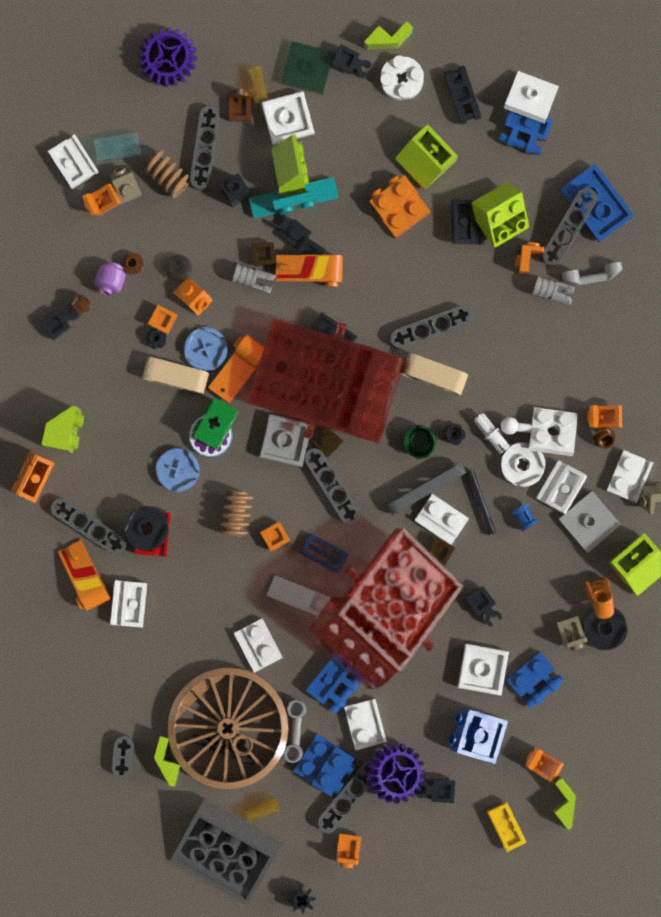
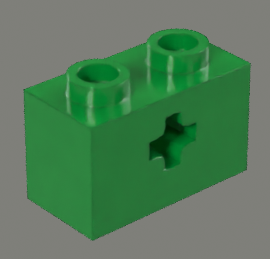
M215 398L213 402L209 401L203 411L206 414L204 419L197 421L192 432L195 433L193 437L196 440L218 451L239 415V411ZM216 418H218V423L220 424V426H215L213 429H211V424L209 423V421H214Z

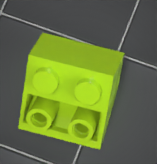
M427 124L409 141L395 160L426 190L457 161L458 155Z
M293 134L271 149L280 197L306 193L305 184H309L302 141L297 142L296 134Z
M507 182L472 202L475 220L494 248L529 228L522 191Z
M72 406L47 422L42 446L47 449L73 454V450L78 449L80 437L77 436L78 427L82 428L84 422L82 411L78 407Z
M645 533L637 537L608 562L636 596L640 595L661 577V552Z

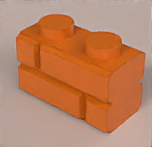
M30 450L17 476L18 480L14 482L11 490L16 495L36 503L55 463L50 458Z

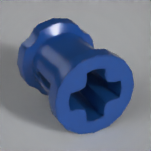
M528 503L511 512L512 516L515 515L521 525V531L539 522L531 514Z

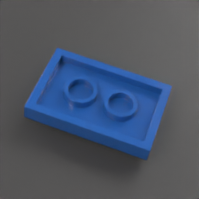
M596 164L560 189L561 194L570 205L581 189L589 188L595 191L597 202L584 224L598 243L634 218V214ZM591 193L582 194L581 197L584 199L582 204L576 203L575 207L582 209L586 213L588 208H584L586 202H592ZM575 211L579 218L582 219L581 213Z

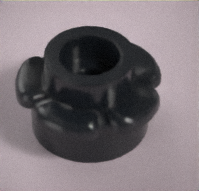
M152 328L146 334L145 339L150 348H162L166 344L167 334Z
M459 424L448 425L444 430V439L447 443L459 445L465 439V431Z

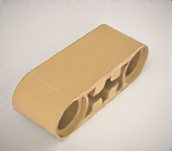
M408 353L401 372L406 377L461 396L468 378V374L413 353Z
M147 357L142 378L203 395L209 373L169 361Z

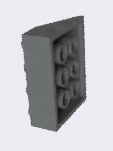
M204 799L170 861L248 905L279 851L282 842Z

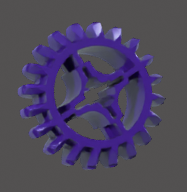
M170 27L167 28V33H163V30L159 28V35L156 36L154 32H151L152 40L149 38L144 39L147 46L140 45V50L143 53L138 54L139 59L142 60L139 62V65L144 68L142 71L144 75L150 74L148 77L150 81L157 78V85H160L163 80L165 87H169V81H173V85L177 86V79L180 78L181 82H185L184 74L191 77L192 73L189 69L196 68V65L192 62L197 61V56L193 55L197 50L196 47H191L193 44L192 39L186 40V33L179 37V29H176L174 34H172ZM164 42H174L179 46L167 47L164 45ZM157 46L160 52L159 56L155 58L153 63H150L151 53ZM163 50L166 54H169V56L171 54L172 63L170 60H165ZM185 51V61L179 68L176 60L181 56L180 53ZM164 67H168V68H170L173 72L164 73V72H160V71H158V70H156V69H157V68L161 69V68H164Z
M392 743L391 747L383 745V751L381 749L376 750L378 757H370L374 762L373 764L366 765L367 768L371 769V772L365 775L372 778L367 784L368 786H374L371 792L373 794L378 793V799L383 800L385 798L387 803L393 801L395 804H399L401 800L407 802L408 796L414 798V790H421L418 783L425 781L423 778H420V774H425L426 772L420 769L424 763L423 761H417L420 755L413 753L414 749L412 747L406 749L405 744L398 746L397 743ZM401 755L408 765H400L394 756ZM384 764H386V768L384 772H382V768ZM394 770H399L398 774H396L397 777H392L393 773H396ZM407 775H409V779H408V781H407V783H406V781H405V780H406V777H407ZM383 782H392L393 786H396L397 791H389Z

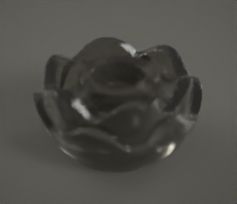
M176 254L167 259L165 273L169 279L182 282L191 275V262L187 257Z

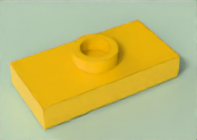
M507 801L487 811L506 852L527 843Z

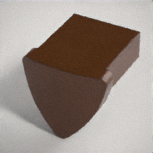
M240 88L230 91L227 94V100H229V122H251V100H253V94Z

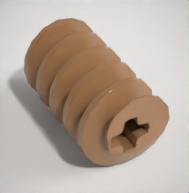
M161 150L152 155L142 168L147 167V174L153 173V180H159V186H165L166 193L172 191L171 197L174 199L188 187L189 183L186 181L189 175L181 177L183 169L180 168L175 171L174 168L177 163L174 162L169 165L170 157L167 156L163 159L164 151Z
M226 490L232 494L225 497V500L229 501L230 504L223 507L229 511V513L222 514V517L227 519L228 522L221 523V526L226 528V531H221L219 534L241 537V535L248 534V531L242 529V527L249 525V522L245 521L244 518L251 517V514L246 512L245 509L252 508V505L246 501L253 499V496L245 492Z

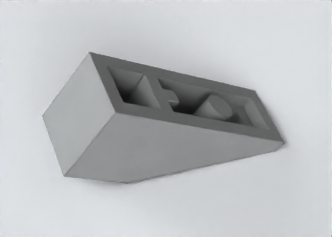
M276 575L266 595L327 621L336 602L331 597Z

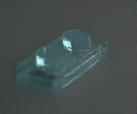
M137 132L94 139L98 162L142 155Z

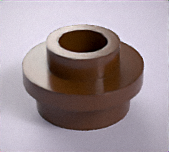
M128 253L123 257L122 267L126 273L135 275L143 269L144 262L139 254ZM130 260L136 261L134 267L128 265Z
M77 293L73 295L71 300L73 307L80 314L88 313L91 303L87 297Z
M604 427L594 434L593 440L598 447L608 449L614 445L616 436L611 428Z

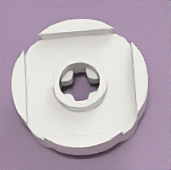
M398 55L389 60L382 68V89L391 99L397 101L412 99L422 89L424 72L414 59ZM406 74L408 81L406 83H398L397 75Z
M516 443L510 446L502 456V474L514 486H531L539 481L544 473V455L542 452L530 451L529 444ZM519 459L529 462V465L526 466V471H523L522 468L518 469Z

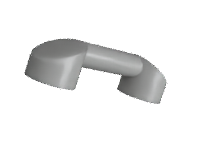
M621 262L604 265L605 272L580 277L578 270H571L561 273L564 282L581 286L609 281L618 275L623 268Z
M300 700L291 701L287 707L288 714L293 717L291 745L285 748L284 758L290 763L300 761L303 756V749L300 747L302 717L306 714L307 708Z

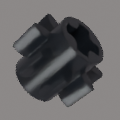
M300 885L299 891L291 890L294 898L288 899V903H294L293 912L297 908L301 909L302 914L305 913L307 907L313 910L310 901L316 900V897H310L311 888L305 891L302 885ZM299 895L300 897H302L303 895H306L307 903L305 904L302 902L301 904H298L297 896Z

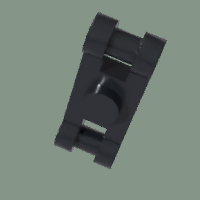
M460 66L458 70L452 72L450 70L444 71L443 75L460 125L466 124L471 119H481V113L465 66ZM461 78L462 83L455 85L454 80ZM470 105L471 111L464 113L463 107Z

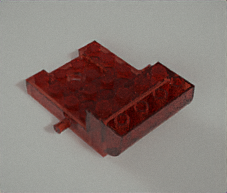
M273 319L247 404L302 420L307 424L303 437L311 440L315 427H325L341 434L380 445L405 360L376 348L346 340L343 336L347 325L338 322L335 335H328ZM279 362H286V372L279 374L276 370L277 364Z
M397 528L392 532L362 573L359 574L352 566L347 568L345 573L354 580L352 587L344 597H331L306 630L316 642L367 689H377L386 684L396 672L401 673L420 645L427 651L434 647V644L427 636L464 587L404 528ZM419 568L423 572V577L420 581L415 576L416 570Z

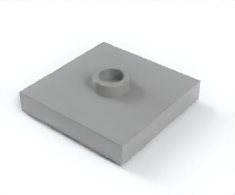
M269 414L259 458L302 467L312 424Z
M593 491L558 519L586 553L621 525Z

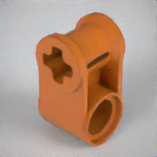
M603 577V580L591 583L585 581L587 597L591 602L594 614L601 619L611 617L614 614V605L608 578Z

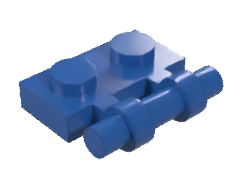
M510 111L504 127L511 129L512 132L510 135L502 133L499 141L507 143L506 146L513 148L515 146L523 149L527 154L531 155L533 153L540 156L543 148L535 145L536 140L546 141L553 120L547 118L544 124ZM518 132L530 136L529 142L516 138Z
M539 652L507 678L506 681L520 697L526 692L529 693L531 698L525 704L531 709L536 704L540 705L544 701L543 699L552 691H557L559 689L558 686L564 682V679L559 674L554 679L550 678L548 674L555 668ZM543 679L546 685L536 692L533 687Z
M333 655L306 691L322 704L328 698L333 700L334 702L329 709L336 714L341 707L344 708L347 704L345 701L352 692L358 690V685L363 678L355 674L351 680L348 679L346 675L351 669ZM342 682L346 685V687L340 693V695L337 696L334 693V690Z

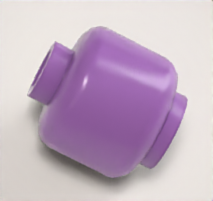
M107 262L99 267L94 280L99 293L111 296V294H117L121 291L126 278L123 267L114 262Z

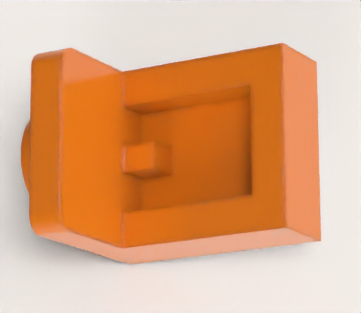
M107 184L92 194L82 196L85 209L90 215H102L122 203L113 184Z
M527 242L526 245H522L520 255H516L515 268H519L518 274H528L530 254L543 255L544 247H539L540 244L534 242Z
M189 277L173 292L196 315H200L212 302V298Z
M590 405L587 412L589 426L596 429L604 427L622 428V406Z
M536 747L534 751L532 750L528 754L525 767L553 783L564 764Z
M339 833L336 862H340L341 867L353 868V864L358 865L362 836Z

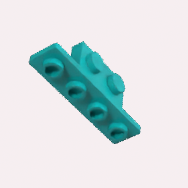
M331 177L305 184L306 193L280 197L279 190L250 197L249 201L253 217L257 219L278 213L285 215L292 213L294 209H310L315 204L338 199L335 180Z

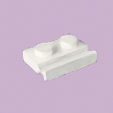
M75 134L48 151L72 189L89 179L92 175L99 173Z
M623 450L606 491L636 504L654 462Z
M558 460L537 499L566 514L587 476Z
M432 494L414 521L452 545L469 518Z
M115 580L110 625L143 628L148 583Z
M263 618L234 633L254 673L283 658Z
M375 699L344 707L355 750L387 742Z

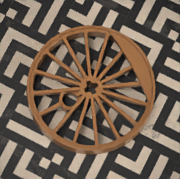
M236 668L214 669L191 680L176 697L168 719L169 743L177 762L187 774L198 782L219 789L242 788L265 777L280 760L288 737L287 714L276 691L261 677ZM230 675L228 713L226 717L215 684L225 676ZM233 675L248 678L249 682L231 718ZM252 682H256L266 692L235 719ZM211 687L214 690L223 719L202 696ZM268 694L272 697L277 706L276 710L238 723ZM200 698L219 721L189 706ZM188 710L218 726L176 723V720ZM275 713L280 714L281 729L239 727ZM224 723L233 724L232 734L229 732L225 734L222 731L225 728L223 726ZM175 727L217 729L179 744L176 740ZM239 730L281 733L279 746L277 749H274L239 732ZM219 733L188 762L185 760L179 747ZM222 737L204 775L193 769L190 764ZM226 739L223 781L208 778L207 775ZM229 739L237 757L243 780L227 781ZM239 739H246L249 742L248 750H238L236 746ZM253 742L275 753L266 766L251 752ZM249 754L262 770L251 777H247L239 755Z

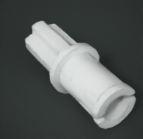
M484 413L474 419V423L486 436L484 439L490 441L499 455L510 447V444L499 433V428L496 429Z

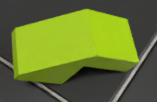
M406 21L391 37L378 26L364 41V48L367 50L397 49L412 34L413 27Z
M161 735L154 759L169 786L174 787L181 766L179 763L164 759L169 738Z
M559 777L553 783L566 798V801L554 809L553 812L565 828L570 830L573 824L576 795L563 778Z

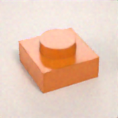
M157 305L148 325L168 335L178 315Z
M280 522L260 532L271 552L290 542Z

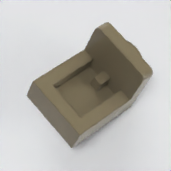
M124 166L116 168L109 175L122 204L142 196L129 166L126 168Z
M661 482L652 486H643V492L640 495V505L648 514H654L655 502H661Z
M578 616L556 623L564 648L570 647L571 651L584 647L583 643L587 642V638L584 636Z

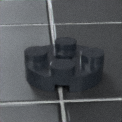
M152 506L140 507L133 510L126 518L124 524L125 535L129 543L135 548L144 551L155 550L166 541L169 534V522L159 509ZM150 522L153 531L151 533L147 532L144 535L141 525H146Z
M614 608V614L606 619L598 618L594 614V610H591L584 619L583 633L587 638V642L592 647L599 650H611L624 642L628 633V627L624 615L616 608ZM608 622L611 631L610 633L605 632L602 634L599 626Z

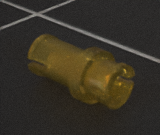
M252 67L248 70L252 84L251 94L254 95L255 102H264L268 99V87L264 83L262 67Z
M273 797L270 800H262L261 804L244 812L248 822L251 824L267 815L269 817L272 816L274 812L281 810L276 797Z

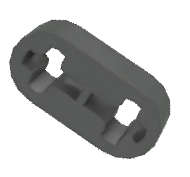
M121 736L114 743L112 772L117 778L121 779L128 777L133 770L135 744L129 736ZM125 739L127 744H130V748L126 749L125 756H122V748L118 747V744L122 743ZM121 758L125 759V766L128 767V771H124L123 775L120 774V770H116V766L121 764Z

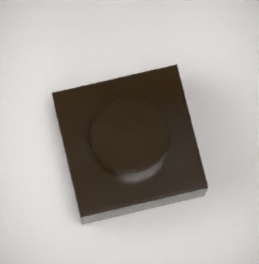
M274 242L252 244L254 267L276 265Z
M326 427L312 444L329 458L342 444L343 440Z
M436 536L425 556L445 567L456 547Z

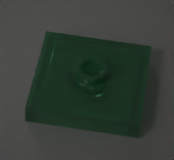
M292 41L281 84L323 95L334 52Z

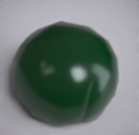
M424 425L410 427L405 432L403 438L406 453L416 459L429 457L434 452L437 443L434 432Z

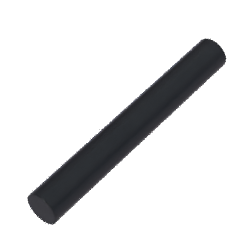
M474 470L467 472L466 476L487 534H494L496 530Z
M194 733L192 739L199 737L200 735ZM204 738L193 743L205 747L212 740ZM215 742L208 749L216 751L219 743ZM222 744L219 753L224 755L225 745ZM229 747L228 756L237 760L233 748ZM239 755L242 762L253 766L255 760L250 755Z

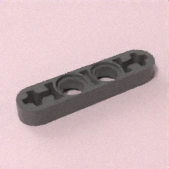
M211 105L203 107L199 114L190 176L192 187L198 191L207 189L211 181L220 119L218 110ZM209 111H212L213 115L216 116L211 118L210 122L211 127L215 126L214 129L202 127V125L207 126V118L204 115H207ZM204 132L211 133L213 136L212 141L203 143L200 140L201 134ZM202 153H206L210 157L209 162L204 165L197 161L198 156ZM196 167L203 170V178L206 180L200 186L197 184V181H194L195 178H199L200 174L199 170H195Z
M583 188L577 193L544 250L543 259L547 264L557 265L565 257L597 202V195L592 189ZM590 192V197L593 200L591 203L586 202L584 208H588L585 213L582 209L575 207L576 203L581 205L584 200L581 197L582 194ZM573 211H579L582 215L581 221L577 224L572 223L569 218ZM562 230H567L571 235L570 240L566 243H562L558 238ZM555 241L558 245L565 246V249L562 251L559 248L557 251L558 260L553 259L551 262L548 252H553L557 247L552 245Z
M458 306L401 327L391 334V344L396 349H405L469 324L472 312L466 306ZM458 311L468 314L465 322L457 319L454 321L455 326H451L452 323L448 314H452V318L458 316ZM438 318L446 319L448 326L444 330H440L435 326V321ZM422 325L426 327V336H416L414 330L417 326ZM408 329H411V336L415 340L411 342L410 337L406 338L403 345L394 341L398 333L401 336L408 335Z
M310 449L305 455L306 465L340 519L347 525L356 523L360 517L357 506L323 452L319 449ZM310 454H319L321 456L318 459L321 466L326 463L327 467L321 468L315 473L314 469L318 467L314 462L310 463L308 461L311 459ZM324 471H329L333 476L332 481L328 484L320 480V475ZM333 491H343L344 499L341 502H335L332 499ZM347 500L351 503L347 505L348 509L356 512L354 514L355 519L352 521L349 518H344L346 515L344 508L340 511L337 506L346 503Z
M460 463L387 505V508L391 515H394L467 472Z
M59 498L52 503L51 512L55 517L108 552L119 555L126 550L127 542L121 535L68 500ZM65 503V509L70 512L72 508L76 510L71 514L69 521L65 519L68 517L67 514L63 512L57 513V504L62 505ZM78 514H82L86 518L85 524L81 527H77L74 524V517ZM97 526L104 529V536L100 539H95L92 536V530ZM109 532L112 533V536L109 538L114 541L121 540V549L113 551V545L108 541L106 545L102 544L107 539Z
M369 760L363 763L320 815L318 826L321 831L331 833L336 830L371 786L366 785L357 776L361 774L363 777L367 772L365 769L366 765L373 764L374 761ZM353 782H360L362 784L363 790L360 794H353L350 791V785ZM339 799H345L349 804L348 809L344 812L336 809V802ZM331 808L336 814L342 816L339 820L335 816L332 820L334 825L332 828L329 826L323 827L324 822L322 819L324 817L326 819L330 818L332 813L328 811Z

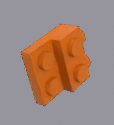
M397 175L388 182L390 186L384 191L381 188L371 194L372 199L369 201L370 206L395 239L431 212L405 175L401 178Z

